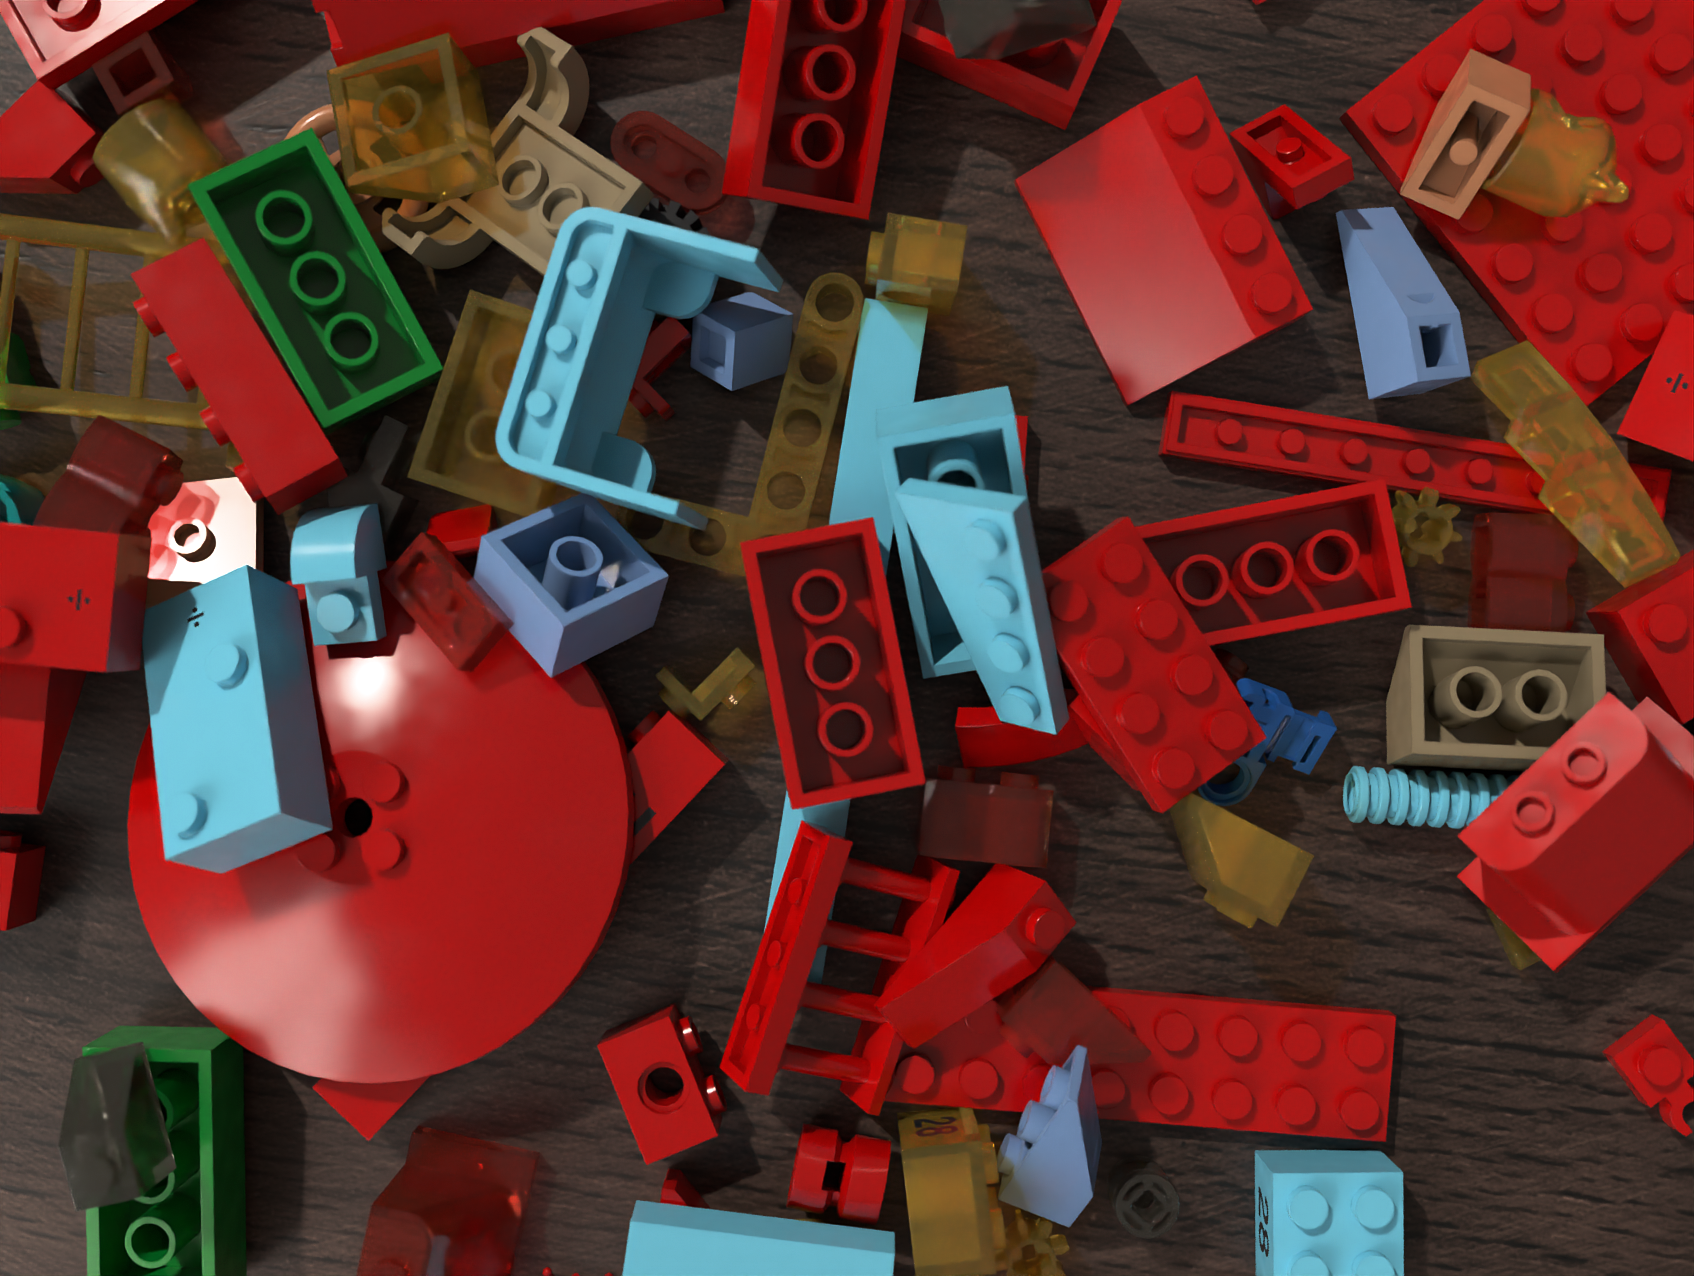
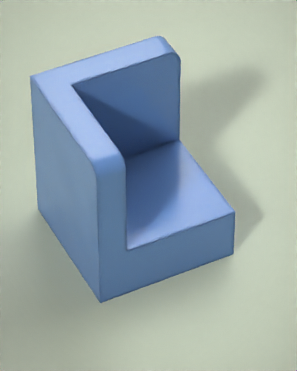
M752 292L708 304L701 313L692 319L690 367L731 391L786 373L790 362L793 313Z

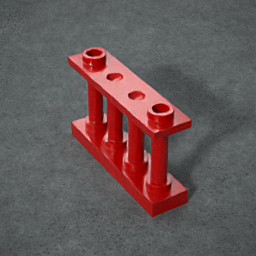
M801 820L719 1068L745 1092L766 1096L769 1095L775 1074L781 1069L841 1080L839 1088L841 1092L866 1113L879 1116L886 1093L891 1089L895 1079V1066L904 1040L882 1016L874 1004L943 925L946 913L951 908L955 899L956 883L960 871L922 852H918L911 873L850 858L849 852L853 842L822 825ZM846 883L903 898L891 934L828 919L838 886ZM821 945L881 958L882 962L871 995L807 981L817 949ZM801 1007L861 1019L862 1022L851 1055L786 1043L796 1012Z

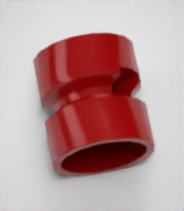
M803 1123L795 1155L786 1208L821 1215L831 1206L836 1208L840 1219L875 1226L880 1214L886 1187L891 1141L856 1134L849 1142H844L841 1140L838 1130ZM827 1161L842 1162L838 1186L823 1182Z

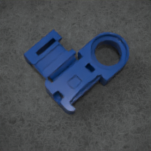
M1248 678L1238 680L1236 685L1241 697L1267 738L1233 762L1240 766L1239 774L1234 780L1220 785L1207 781L1198 787L1199 793L1206 801L1218 806H1229L1242 801L1250 794L1267 766L1263 757L1264 752L1266 753L1267 760L1274 762L1277 756L1293 761V769L1309 775L1337 729L1330 714L1320 710L1317 717L1301 712L1293 708L1285 692Z

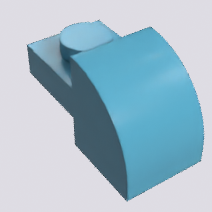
M378 504L310 510L303 514L297 523L292 539L290 558L292 585H305L314 646L377 641L387 636L377 571L387 568Z

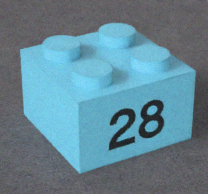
M1380 1149L1255 1150L1256 1276H1404L1403 1171Z

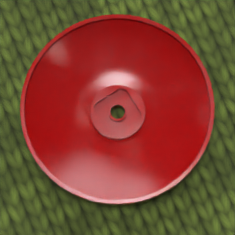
M386 561L387 568L377 571L387 636L377 641L314 646L305 585H292V580L285 582L298 589L332 830L222 874L165 860L151 721L147 727L137 757L130 790L127 827L129 862L134 892L144 925L153 945L175 983L207 1019L220 1031L247 1050L279 1066L305 1075L339 1082L375 1084L408 1081L439 1074L480 1059L508 1044L535 1025L563 999L585 972L600 948L620 903L628 876L633 848L635 808L632 774L626 745L615 713L599 681L586 662L583 661L550 677L472 590L473 577L439 566L407 561ZM361 798L372 809L373 819L368 831L357 837L348 830L345 824V813L353 801Z

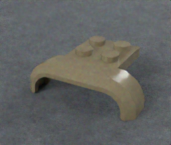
M542 27L532 29L525 34L519 35L517 38V44L526 54L529 67L527 83L521 96L438 204L428 212L414 217L402 216L392 208H386L382 212V234L425 266L435 269H450L461 266L477 257L494 240L545 277L559 230L563 222L572 213L586 207H599L638 218L655 196L642 181L574 137L582 122L588 104L590 87L588 71L583 59L571 45Z

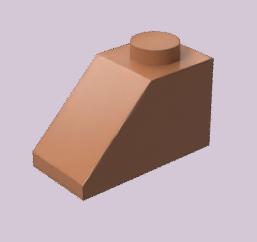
M1470 49L1434 110L1402 184L1400 195L1459 220L1530 111L1531 75Z

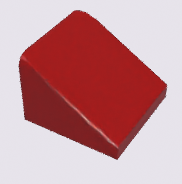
M485 504L432 515L423 546L425 557H429L430 560L444 562L478 556L481 537L498 529L495 510L492 505Z

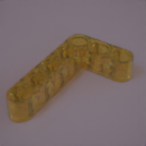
M830 272L819 276L810 285L806 294L749 517L651 492L653 495L680 502L709 518L708 521L721 523L726 532V542L723 549L717 554L702 556L695 550L692 543L693 533L696 528L664 519L660 533L654 538L648 540L639 539L631 527L632 517L636 510L619 506L615 513V519L646 552L746 578L740 542L808 529L860 330L864 297L860 286L853 278L843 273ZM839 293L851 301L853 309L851 314L844 320L838 322L828 321L817 311L819 301L825 295ZM824 354L830 357L837 366L835 376L824 384H813L807 381L801 374V367L809 356ZM799 415H809L815 418L821 427V434L818 440L806 447H797L785 438V428L788 422ZM783 476H793L799 479L805 487V496L802 502L789 510L774 506L769 499V489L772 483Z

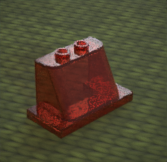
M417 1126L411 1134L404 1166L371 1205L356 1276H513L540 1152Z

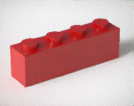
M204 237L131 273L132 278L143 294V297L132 302L135 309L154 338L166 332L177 351L166 356V360L186 392L197 387L200 388L210 407L200 411L199 414L220 448L230 442L235 446L244 462L232 469L254 503L265 497L279 515L348 477L340 459Z

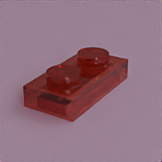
M421 532L381 579V582L457 670L473 672L514 624L437 536Z

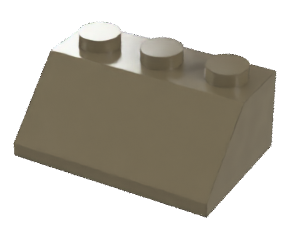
M1408 625L1404 630L1386 700L1387 765L1525 772L1606 695L1604 634Z

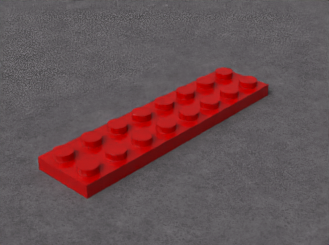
M1022 980L914 1049L903 1042L895 1066V1079L891 1089L886 1093L884 1101L1023 1112L1030 1100L1040 1101L1045 1079L1052 1066L1056 1065L1062 1068L1076 1046L1080 1045L1087 1048L1098 1119L1386 1142L1396 1015L1389 1010Z

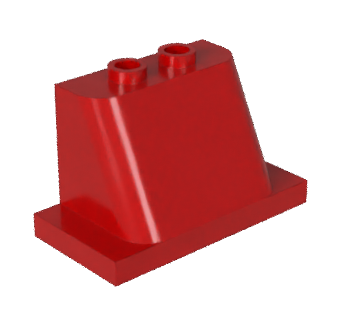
M1608 692L1458 835L1478 856L1457 877L1557 973L1694 847V736L1650 698L1646 697L1631 711Z

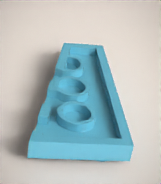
M908 478L894 494L999 720L1057 735L1069 720V714L1027 497Z

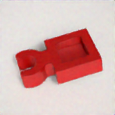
M1651 1014L1602 1052L1641 1103L1652 1108L1659 1102V1112L1663 1121L1669 1127L1684 1136H1688L1692 1133V1130L1685 1123L1682 1113L1688 1103L1694 1102V1086L1687 1082V1080L1694 1076V1060L1666 1022Z

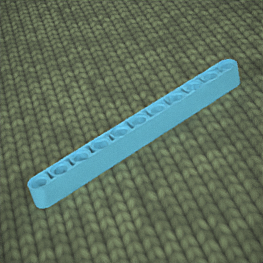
M865 298L829 525L874 517L886 578L894 524L877 441L876 409L914 403L928 308ZM786 790L765 928L801 820L822 825L845 837L851 799L792 810ZM834 900L828 915L830 920L832 919ZM821 945L817 949L807 981L821 984L827 946Z

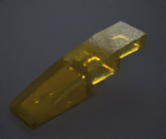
M1524 341L1476 362L1470 380L1511 420L1504 439L1545 480L1538 499L1620 584L1626 588L1675 565L1681 555L1646 490L1609 434L1573 388L1529 341Z

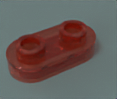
M632 112L620 119L615 125L610 144L617 165L642 181L652 192L668 202L672 200L680 203L684 211L689 213L692 210L696 215L709 214L717 210L725 202L728 195L721 193L726 164L716 151L653 112ZM651 141L655 143L657 148L654 155L647 159L636 157L634 150L640 142ZM697 174L705 175L710 179L709 187L701 193H694L687 188L689 179Z

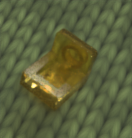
M738 647L695 690L670 665L664 666L655 675L665 685L658 692V695L684 720L693 713L702 721L721 702L731 710L757 684L749 674L758 664L741 647Z

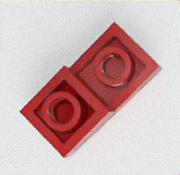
M1064 688L1066 703L1077 693L1075 689ZM993 706L985 708L958 707L955 729L964 767H994L1032 762L1077 749L1088 744L1069 711V720L1059 733L1055 735L1000 721Z

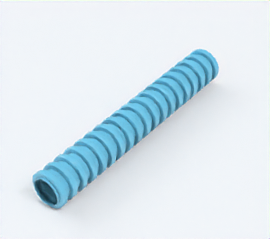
M1353 766L1344 781L1343 805L1346 815L1353 823H1361L1367 817L1369 822L1373 824H1381L1387 818L1390 824L1401 825L1406 819L1409 825L1420 827L1426 820L1431 827L1440 828L1446 822L1450 828L1460 829L1465 823L1468 826L1520 775H1511L1506 780L1500 774H1491L1486 779L1484 774L1471 773L1466 778L1464 773L1452 771L1447 777L1443 771L1432 770L1427 776L1423 770L1412 769L1407 775L1404 769L1393 768L1387 774L1385 769L1381 767H1373L1367 773L1364 767Z

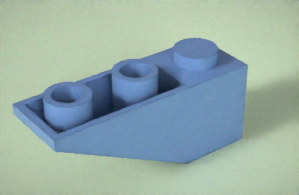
M1394 207L1349 209L1337 212L1336 218L1368 398L1378 399L1421 394L1470 377L1471 373L1460 312Z
M1077 1045L1062 1068L1056 1065L1052 1066L1045 1079L1040 1101L1030 1100L1027 1103L1019 1122L1017 1135L1008 1133L1005 1136L995 1163V1170L1003 1173L998 1200L1066 1227L1072 1225L1093 1197L1102 1145L1087 1048Z

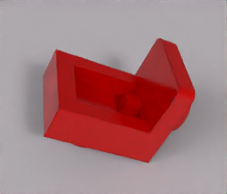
M667 317L661 324L656 319L653 320L628 401L645 418L655 410L667 422L675 414L671 406L651 385L691 347L692 337L676 318Z

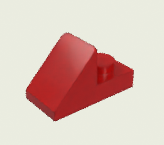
M1285 104L1229 133L1231 144L1267 213L1273 219H1279L1311 202L1318 201L1331 191L1355 179L1351 157Z

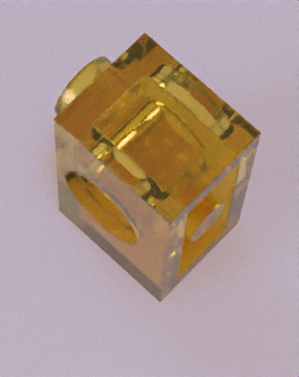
M888 213L885 233L872 231L868 250L865 284L877 286L875 300L928 308V313L949 316L958 290L968 226Z

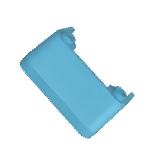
M586 207L575 211L567 217L559 230L496 430V446L500 456L510 466L533 476L622 507L705 531L709 518L680 502L651 494L656 477L654 459L649 451L639 443L617 436L655 313L676 319H687L698 315L710 303L719 277L779 293L783 279L760 250L599 207Z

